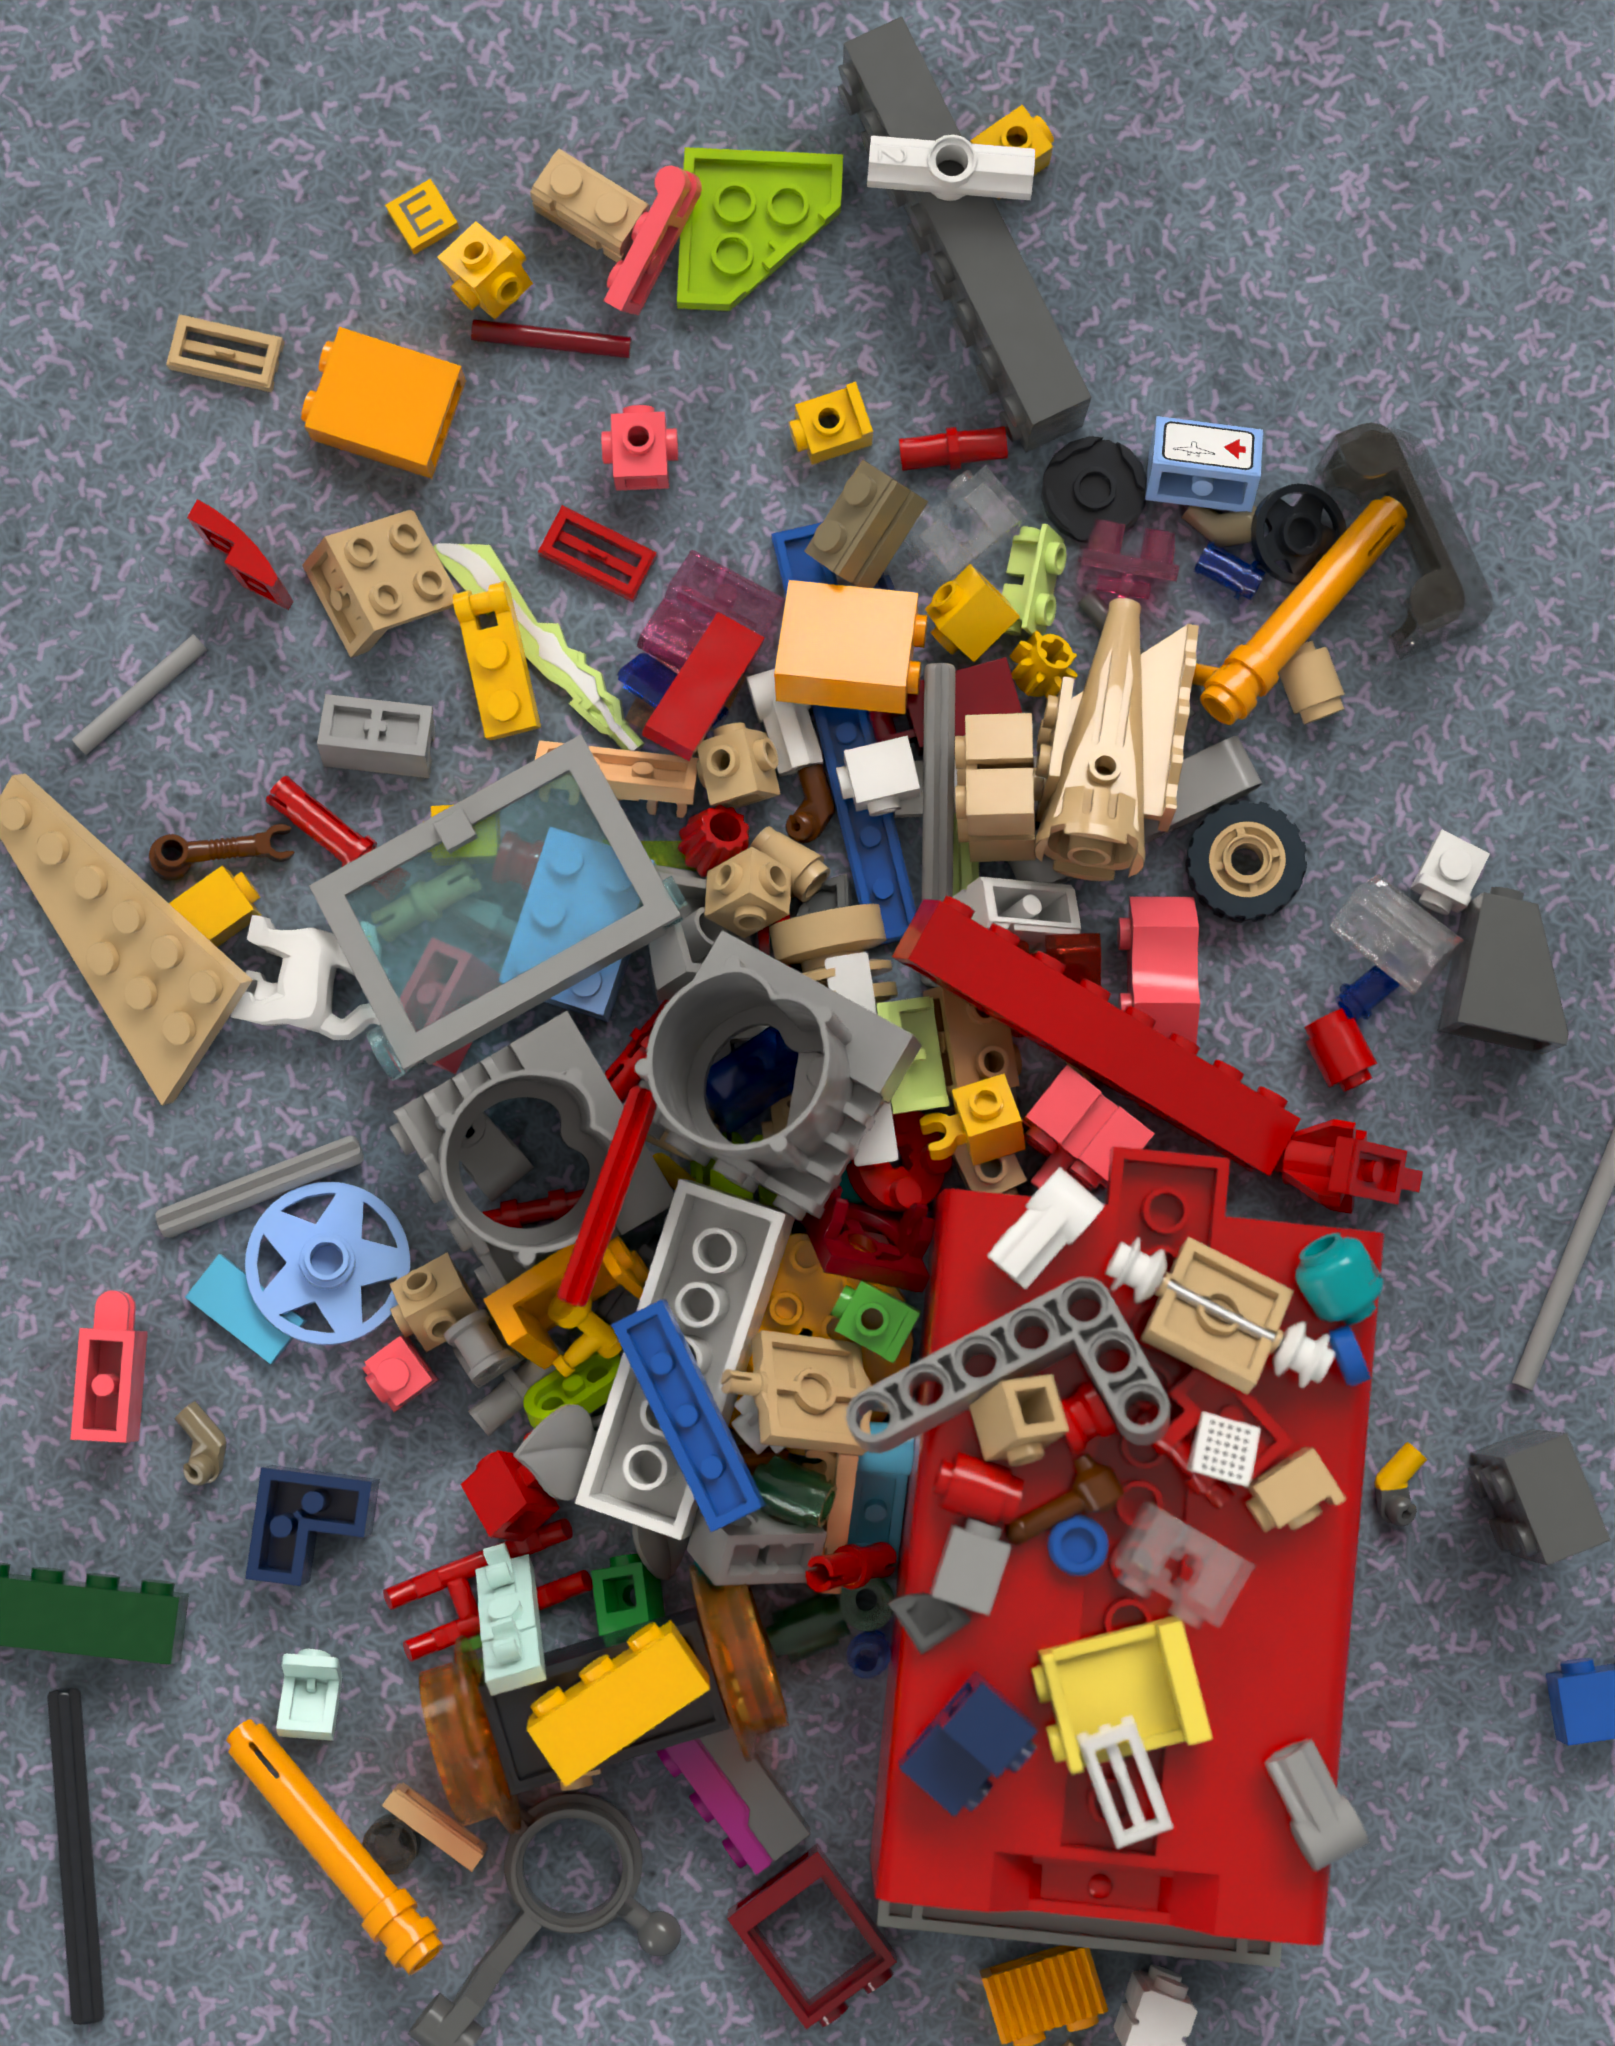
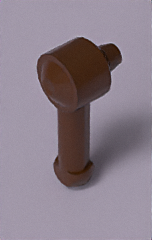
M1089 1453L1075 1459L1074 1464L1077 1475L1072 1485L1073 1490L1013 1520L1010 1525L1006 1524V1538L1017 1546L1083 1511L1085 1514L1090 1512L1104 1513L1114 1508L1119 1498L1125 1492L1112 1467L1097 1464Z

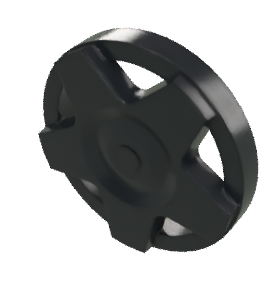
M1291 484L1276 489L1259 503L1251 524L1253 548L1251 550L1258 565H1261L1276 580L1289 585H1298L1315 566L1316 557L1318 555H1325L1347 530L1343 513L1331 496L1315 486ZM1288 494H1301V497L1294 506H1290L1281 497ZM1323 508L1331 519L1333 529L1321 523ZM1264 523H1266L1269 528V533L1265 537ZM1283 560L1286 564L1288 572L1282 569L1280 566H1278L1275 562Z

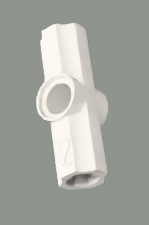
M945 135L936 141L871 136L867 187L931 192L937 198L946 201L958 200L966 195L1031 200L1035 149L971 144L967 139L958 135ZM945 160H954L959 162L965 170L957 176H947L940 172L937 166Z

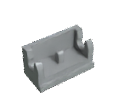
M325 694L317 740L323 766L430 778L432 765L430 745L431 741H435L433 706Z

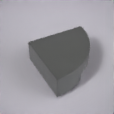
M839 875L822 883V889L813 895L807 903H802L797 917L852 906L851 884L848 875Z
M929 1593L907 1594L888 1602L921 1654L971 1622L966 1613L956 1604L932 1597Z

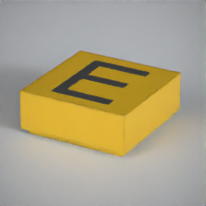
M431 178L385 205L389 215L414 255L459 229L458 222Z

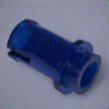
M1212 541L1205 547L1194 568L1195 573H1200L1235 592L1234 598L1238 601L1241 597L1251 601L1266 575L1265 571L1258 568L1259 562L1256 560L1250 564L1216 546Z
M1383 956L1377 964L1351 985L1348 983L1342 984L1339 988L1341 993L1335 997V1001L1340 1009H1344L1349 1019L1354 1018L1356 1022L1361 1018L1368 1020L1373 1015L1371 1010L1407 981L1400 968L1390 958Z

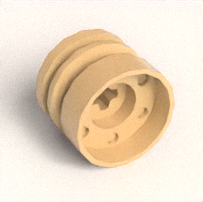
M879 904L853 905L791 918L769 927L775 959L785 965L801 964L803 975L827 988V978L835 976V968H825L826 958L861 953L886 941ZM869 960L871 977L892 971L891 960ZM895 982L872 983L875 1004L898 997Z

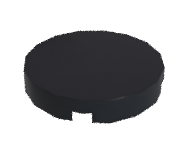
M1094 436L1071 441L1054 454L1043 475L1041 499L1047 517L1059 532L1077 542L1101 544L1118 539L1135 526L1145 508L1147 478L1143 465L1128 447L1119 442L1114 443L1110 440H1103L1104 437Z

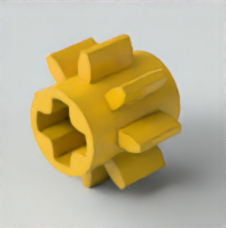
M1038 630L1034 631L1027 641L1021 640L1009 656L1014 662L1018 663L1011 673L1012 678L1015 679L1017 686L1028 696L1041 697L1045 695L1046 698H1048V695L1056 696L1060 691L1063 676L1074 678V680L1078 676L1074 670L1069 668L1077 655L1073 653L1070 645L1059 635L1046 634L1042 636Z

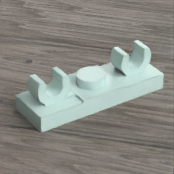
M505 1543L483 1549L488 1566L475 1569L485 1682L491 1696L546 1680L534 1567L529 1554L511 1559Z

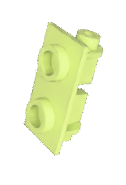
M1042 524L1041 530L1023 526L1020 528L1019 535L1013 536L1006 573L1009 576L1024 577L1023 585L1004 583L1002 594L1020 616L1004 632L1005 634L1018 636L1021 635L1023 628L1030 635L1038 630L1043 636L1046 633L1047 626H1051L1054 621L1056 599L1053 593L1057 575H1060L1065 568L1067 553L1064 539L1048 524Z

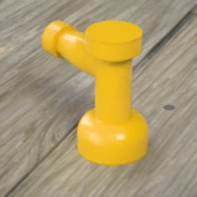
M556 1294L548 1308L549 1318L559 1327L565 1329L577 1327L583 1332L571 1344L564 1355L560 1354L552 1362L555 1368L566 1378L575 1371L576 1366L586 1361L596 1351L603 1358L609 1359L616 1356L623 1349L612 1326L605 1323L591 1310V1296L585 1307H577L561 1301Z

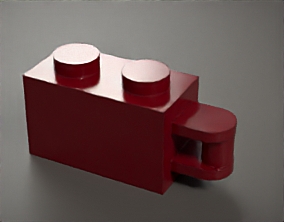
M1006 657L956 671L955 736H966L965 715L1022 713ZM920 680L918 695L908 694L905 714L869 712L877 743L908 736L909 743L914 742L918 756L923 755L924 680ZM906 714L910 730L897 733L893 718Z

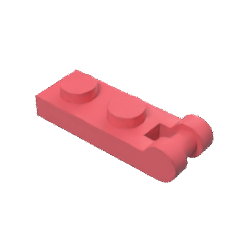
M672 165L661 168L656 174L655 188L658 195L649 212H644L635 223L631 234V239L634 242L625 259L617 262L609 274L607 280L609 291L603 301L620 311L635 315L640 314L701 195L702 184L700 179L694 173Z

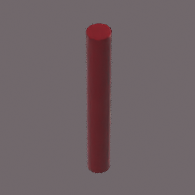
M473 319L471 329L472 341L630 358L632 337L478 319Z

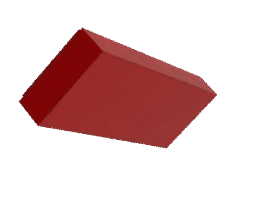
M717 612L645 724L642 736L690 761L761 649L765 637Z

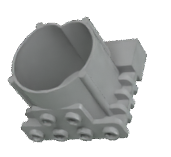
M722 930L693 981L678 991L659 1014L650 1035L647 1059H640L635 1064V1071L642 1078L639 1086L651 1090L657 1104L648 1135L660 1140L663 1133L666 1132L668 1136L665 1142L675 1147L677 1151L707 1167L711 1158L716 1160L713 1169L748 1192L754 1194L760 1185L776 1194L777 1196L772 1205L790 1214L792 1217L802 1221L807 1212L820 1219L825 1210L823 1207L833 1189H837L842 1181L840 1177L849 1161L854 1160L859 1151L857 1147L867 1130L870 1131L876 1122L874 1118L884 1101L889 1104L922 1045L912 1033ZM756 1026H770L780 1032L786 1045L793 1051L823 1054V1071L817 1091L805 1111L790 1126L770 1138L740 1145L732 1144L719 1132L708 1110L706 1083L714 1059L732 1038Z
M565 1011L496 1053L395 1110L393 1113L398 1122L389 1128L404 1154L407 1156L416 1151L426 1170L417 1176L433 1203L436 1204L443 1199L445 1200L454 1216L453 1219L446 1222V1225L461 1251L465 1252L473 1248L482 1266L473 1271L489 1296L558 1250L576 1242L624 1107L568 1011ZM521 1097L542 1099L556 1108L561 1118L560 1135L562 1141L568 1147L581 1153L586 1158L589 1166V1177L585 1190L574 1207L564 1216L550 1224L527 1229L499 1224L480 1212L468 1197L459 1171L461 1145L468 1129L476 1118L499 1102ZM645 1143L611 1240L616 1236L624 1235L671 1206L674 1192Z

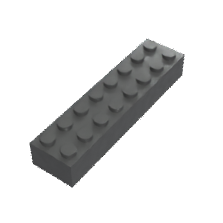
M902 16L844 43L843 64L838 66L843 84L838 86V92L847 113L850 116L858 113L865 131H862L860 134L868 156L870 154L871 136L936 141L945 135L961 136ZM945 160L937 166L939 171L947 176H957L965 170L959 162L954 160ZM886 189L894 207L904 206L911 220V224H908L906 228L914 249L919 255L926 252L935 269L929 274L938 297L942 302L950 299L958 317L953 318V325L960 342L965 348L973 346L981 364L976 366V371L984 390L988 395L996 392L1004 408V411L999 413L1002 426H1005L1006 435L1010 441L1014 442L1019 439L1025 453L1082 427L1092 397L993 198L966 195L958 200L946 201L937 198L931 192Z

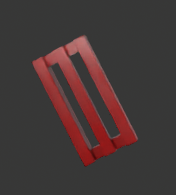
M563 505L538 550L539 556L633 603L638 595V590L648 576L651 565L654 564L658 557L657 552ZM569 523L641 559L638 566L635 567L563 531L565 524ZM556 541L630 577L629 583L626 584L554 548Z

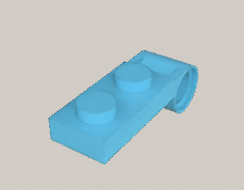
M869 1421L871 1434L881 1433L889 1425V1423ZM914 1438L884 1453H870L867 1451L862 1456H859L847 1545L855 1544L859 1547H865L877 1542H886L893 1547L898 1560L908 1475H911Z

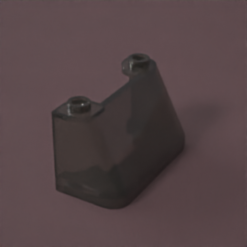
M1372 422L1360 424L1336 434L1315 468L1325 491L1328 492L1335 488L1348 490L1357 496L1361 506L1375 499L1390 496L1400 502L1407 511V518L1404 520L1405 528L1401 533L1421 578L1417 580L1410 590L1409 598L1403 602L1407 609L1404 624L1390 636L1400 661L1480 627L1492 612V594L1423 441L1410 432Z

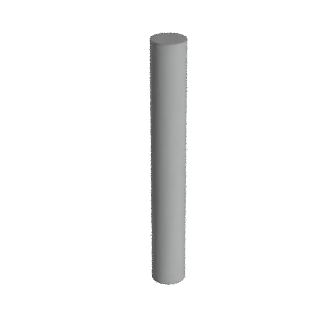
M192 634L72 738V741L85 755L89 754L203 655L207 648Z

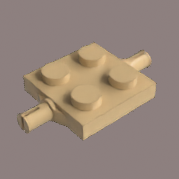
M761 1330L751 1339L753 1373L733 1371L731 1369H726L723 1372L721 1384H725L721 1387L723 1393L748 1395L754 1398L758 1411L760 1444L859 1456L867 1452L855 1441L846 1421L847 1407L852 1398L861 1391L871 1387L864 1371L860 1344ZM883 1409L870 1410L863 1416L860 1429L867 1434H871L869 1420L872 1411H887Z

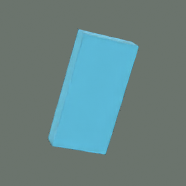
M218 1254L185 1296L186 1299L269 1364L275 1363L293 1339L274 1327L264 1317L252 1298L246 1273L222 1254ZM295 1311L281 1315L285 1320L301 1328L307 1322Z

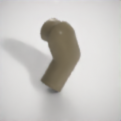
M1190 506L1182 516V519L1214 545L1229 547L1251 542V524L1257 507L1253 506L1252 512L1231 511L1219 514L1211 508Z
M194 1401L185 1407L174 1419L193 1440L189 1462L183 1466L184 1476L189 1483L195 1486H202L215 1481L223 1470L227 1442L223 1432L199 1404Z

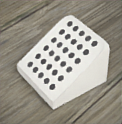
M1202 1412L1187 1470L1249 1487L1261 1428Z

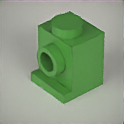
M861 1280L856 1290L848 1285L845 1286L831 1315L840 1319L834 1331L894 1363L921 1311L880 1288ZM870 1308L879 1310L883 1315L882 1326L875 1330L867 1329L861 1319L863 1312Z

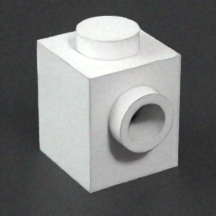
M908 736L844 750L845 766L836 768V773L843 800L853 798L856 812L868 809L870 816L884 815L901 809L900 801L919 797L920 784Z

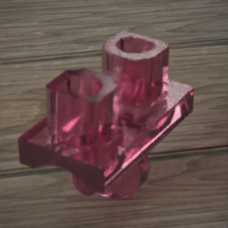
M1096 519L1089 535L1087 546L1080 545L1078 562H1081V565L1119 571L1118 578L1098 575L1096 591L1115 594L1114 599H1129V596L1149 599L1151 584L1132 581L1133 574L1177 582L1180 565L1173 562L1175 554V533L1145 527L1140 556L1120 552L1125 530L1124 523Z

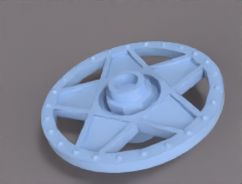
M312 1183L284 1194L273 1202L259 1218L250 1235L246 1249V1279L258 1309L282 1333L296 1340L315 1345L345 1344L375 1331L392 1315L390 1309L398 1305L393 1291H391L385 1304L370 1319L363 1323L361 1287L395 1278L398 1280L410 1272L409 1245L403 1227L395 1214L382 1200L372 1193L346 1183ZM335 1195L316 1224L283 1212L288 1207L306 1198ZM364 1204L369 1206L386 1222L397 1248L362 1239ZM265 1236L286 1264L262 1292L257 1263L261 1242ZM316 1303L334 1332L325 1333L305 1330L285 1320L281 1315Z

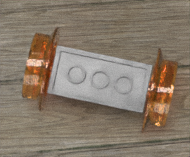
M696 1564L690 1565V1576L697 1606L545 1652L546 1680L492 1696L485 1682V1671L482 1672L479 1659L475 1650L472 1649L469 1639L465 1635L458 1636L451 1663L419 1673V1693L435 1764L448 1802L459 1824L464 1827L496 1817L511 1835L520 1833L521 1815L518 1794L561 1781L526 1730L528 1717L534 1713L531 1705L545 1693L556 1687H560L564 1693L580 1682L582 1679L579 1673L597 1658L608 1655L610 1660L629 1649L627 1640L637 1631L653 1622L660 1628L672 1620L708 1673L710 1690L590 1771L730 1729L729 1717L745 1761L747 1763L753 1762L757 1736L788 1727L790 1722L774 1661L750 1584L714 1585Z

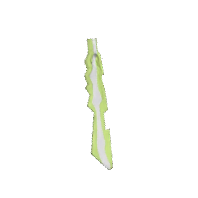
M445 543L434 545L433 548L441 563L465 591L470 590L472 595L488 591V587L491 584L506 581L512 595L525 657L548 680L564 688L573 698L568 704L600 733L608 735L610 739H613L622 750L640 751L644 747L645 743L624 719L622 701L606 691L603 674L586 665L585 653L568 648L560 624L537 622L491 545Z

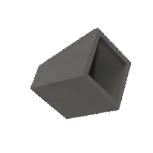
M1491 887L1490 893L1483 892L1471 900L1467 908L1462 910L1437 1028L1438 1032L1542 1055L1566 1046L1568 1030L1539 905L1523 901L1524 893L1504 887Z

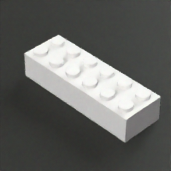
M679 1179L637 1311L661 1299L667 1300L728 1426L738 1394L723 1393L721 1387L725 1384H721V1378L726 1369L746 1372L752 1354L751 1339L759 1332L795 1218L778 1208L693 1180ZM623 1352L575 1504L682 1540L691 1536L698 1504Z

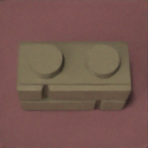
M862 459L854 474L847 480L842 493L828 515L816 529L814 537L804 552L854 585L874 588L928 501Z

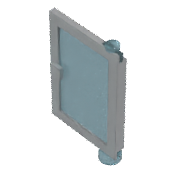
M581 734L309 885L380 1023L379 1026L367 1032L366 1036L379 1063L392 1081L426 1063L431 1065L665 935L666 929L684 920L679 909L688 905L672 875L664 880L660 878Z

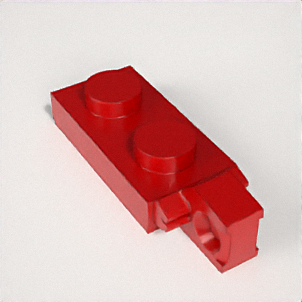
M1337 1136L1335 1149L1330 1154L1327 1165V1172L1330 1178L1328 1191L1398 1205L1401 1189L1420 1192L1423 1171L1405 1167L1406 1150L1360 1139Z

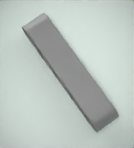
M1238 736L1225 739L1183 760L1176 796L1177 809L1168 832L1157 830L1159 821L1144 818L1145 844L1217 810L1220 806L1246 796L1262 785ZM1038 830L1035 831V841H1036V836H1037ZM1045 854L1042 862L1037 857L1036 860L1008 861L1017 880L1064 884L1074 879L1054 871V860Z

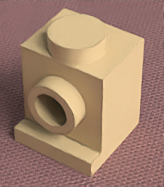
M1304 1446L1250 1482L1247 1488L1253 1498L1247 1501L1246 1505L1258 1525L1266 1533L1275 1526L1280 1528L1286 1523L1291 1530L1297 1529L1322 1512L1317 1503L1323 1499L1327 1503L1337 1506L1346 1498L1314 1448Z

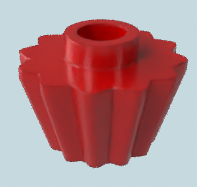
M718 805L715 808H708L691 816L688 824L679 830V836L682 841L677 849L685 855L686 866L696 868L701 877H706L707 871L748 849L749 825L744 822V815L736 813L733 807L725 808L722 805Z

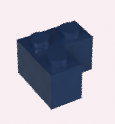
M276 1465L261 1467L245 1579L302 1586L309 1583L317 1532L363 1538L372 1534L380 1479Z
M975 1671L898 1760V1765L907 1776L955 1817L963 1806L971 1812L983 1801L993 1787V1783L987 1779L991 1774L998 1778L1006 1768L1014 1774L1025 1764L1037 1747L1032 1740L1038 1731L1026 1714Z

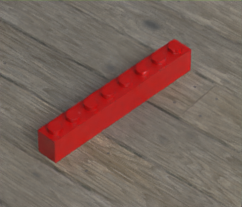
M947 895L943 901L923 899L895 949L892 958L1224 1157L1230 1158L1231 1161L1251 1172L1266 1176L1271 1175L1301 1120L1284 1109L1288 1103L1284 1097L1262 1086H1259L1257 1091H1254L1241 1083L1244 1077L1241 1071L1223 1061L1216 1059L1213 1065L1201 1059L1197 1056L1201 1048L1192 1041L1175 1033H1171L1169 1038L1163 1036L1153 1029L1156 1020L1134 1007L1127 1006L1125 1011H1122L1108 1002L1112 994L1096 983L1087 979H1082L1080 984L1063 975L1066 966L1057 959L1040 951H1037L1033 957L1018 948L1017 946L1021 939L1009 930L993 923L989 929L972 920L975 911L963 902Z

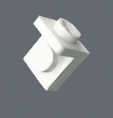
M1440 830L1410 889L1421 894L1419 902L1435 912L1448 915L1453 910L1459 913L1467 908L1472 898L1470 893L1490 853L1444 830Z

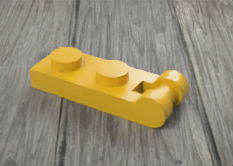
M502 581L491 584L488 587V591L472 595L470 590L453 594L454 610L462 631L485 738L491 741L541 728L514 603L507 582ZM494 611L498 626L482 629L479 615Z

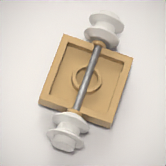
M1136 1237L1131 1246L1121 1242L1117 1247L1105 1274L1114 1278L1110 1290L1114 1291L1122 1284H1126L1134 1288V1302L1139 1303L1151 1297L1158 1287L1155 1295L1159 1296L1141 1340L1246 1394L1256 1385L1268 1353H1274L1273 1364L1275 1374L1279 1376L1289 1368L1298 1372L1299 1387L1304 1388L1310 1379L1319 1383L1325 1376L1335 1354V1351L1327 1347L1330 1335L1324 1334L1316 1341L1306 1337V1323L1303 1321L1289 1327L1285 1333L1279 1330L1294 1292L1293 1290L1190 1237L1181 1246L1170 1273L1166 1272L1165 1274L1167 1264L1164 1250L1160 1249L1151 1257L1140 1252L1139 1237Z

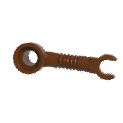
M276 824L271 826L266 832L238 836L236 838L231 837V839H210L209 841H186L179 835H164L152 844L149 852V865L156 876L164 880L173 881L184 877L195 862L255 856L258 858L268 857L275 862H285L292 858L295 852L275 851L270 845V839L275 835L288 834L291 831V827L284 824ZM167 847H174L180 851L181 857L176 861H169L163 857L161 852Z

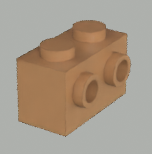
M940 986L922 991L923 997H933L934 1014L948 1098L953 1097V1089L1005 1073L1010 1088L1020 1086L1018 1076L1022 1069V1059L1018 1047L1013 1044L1011 1028Z

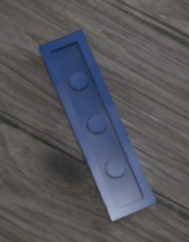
M661 1299L611 1324L710 1531L714 1532L766 1506L667 1300Z

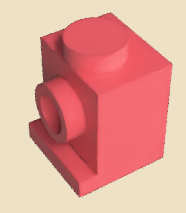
M405 1336L397 1337L364 1362L366 1366L362 1368L367 1374L365 1380L383 1404L387 1402L393 1412L399 1410L439 1380L409 1337L405 1338Z

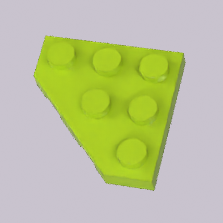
M685 147L683 170L694 173L700 179L702 191L680 234L677 309L731 311L841 213L843 154Z

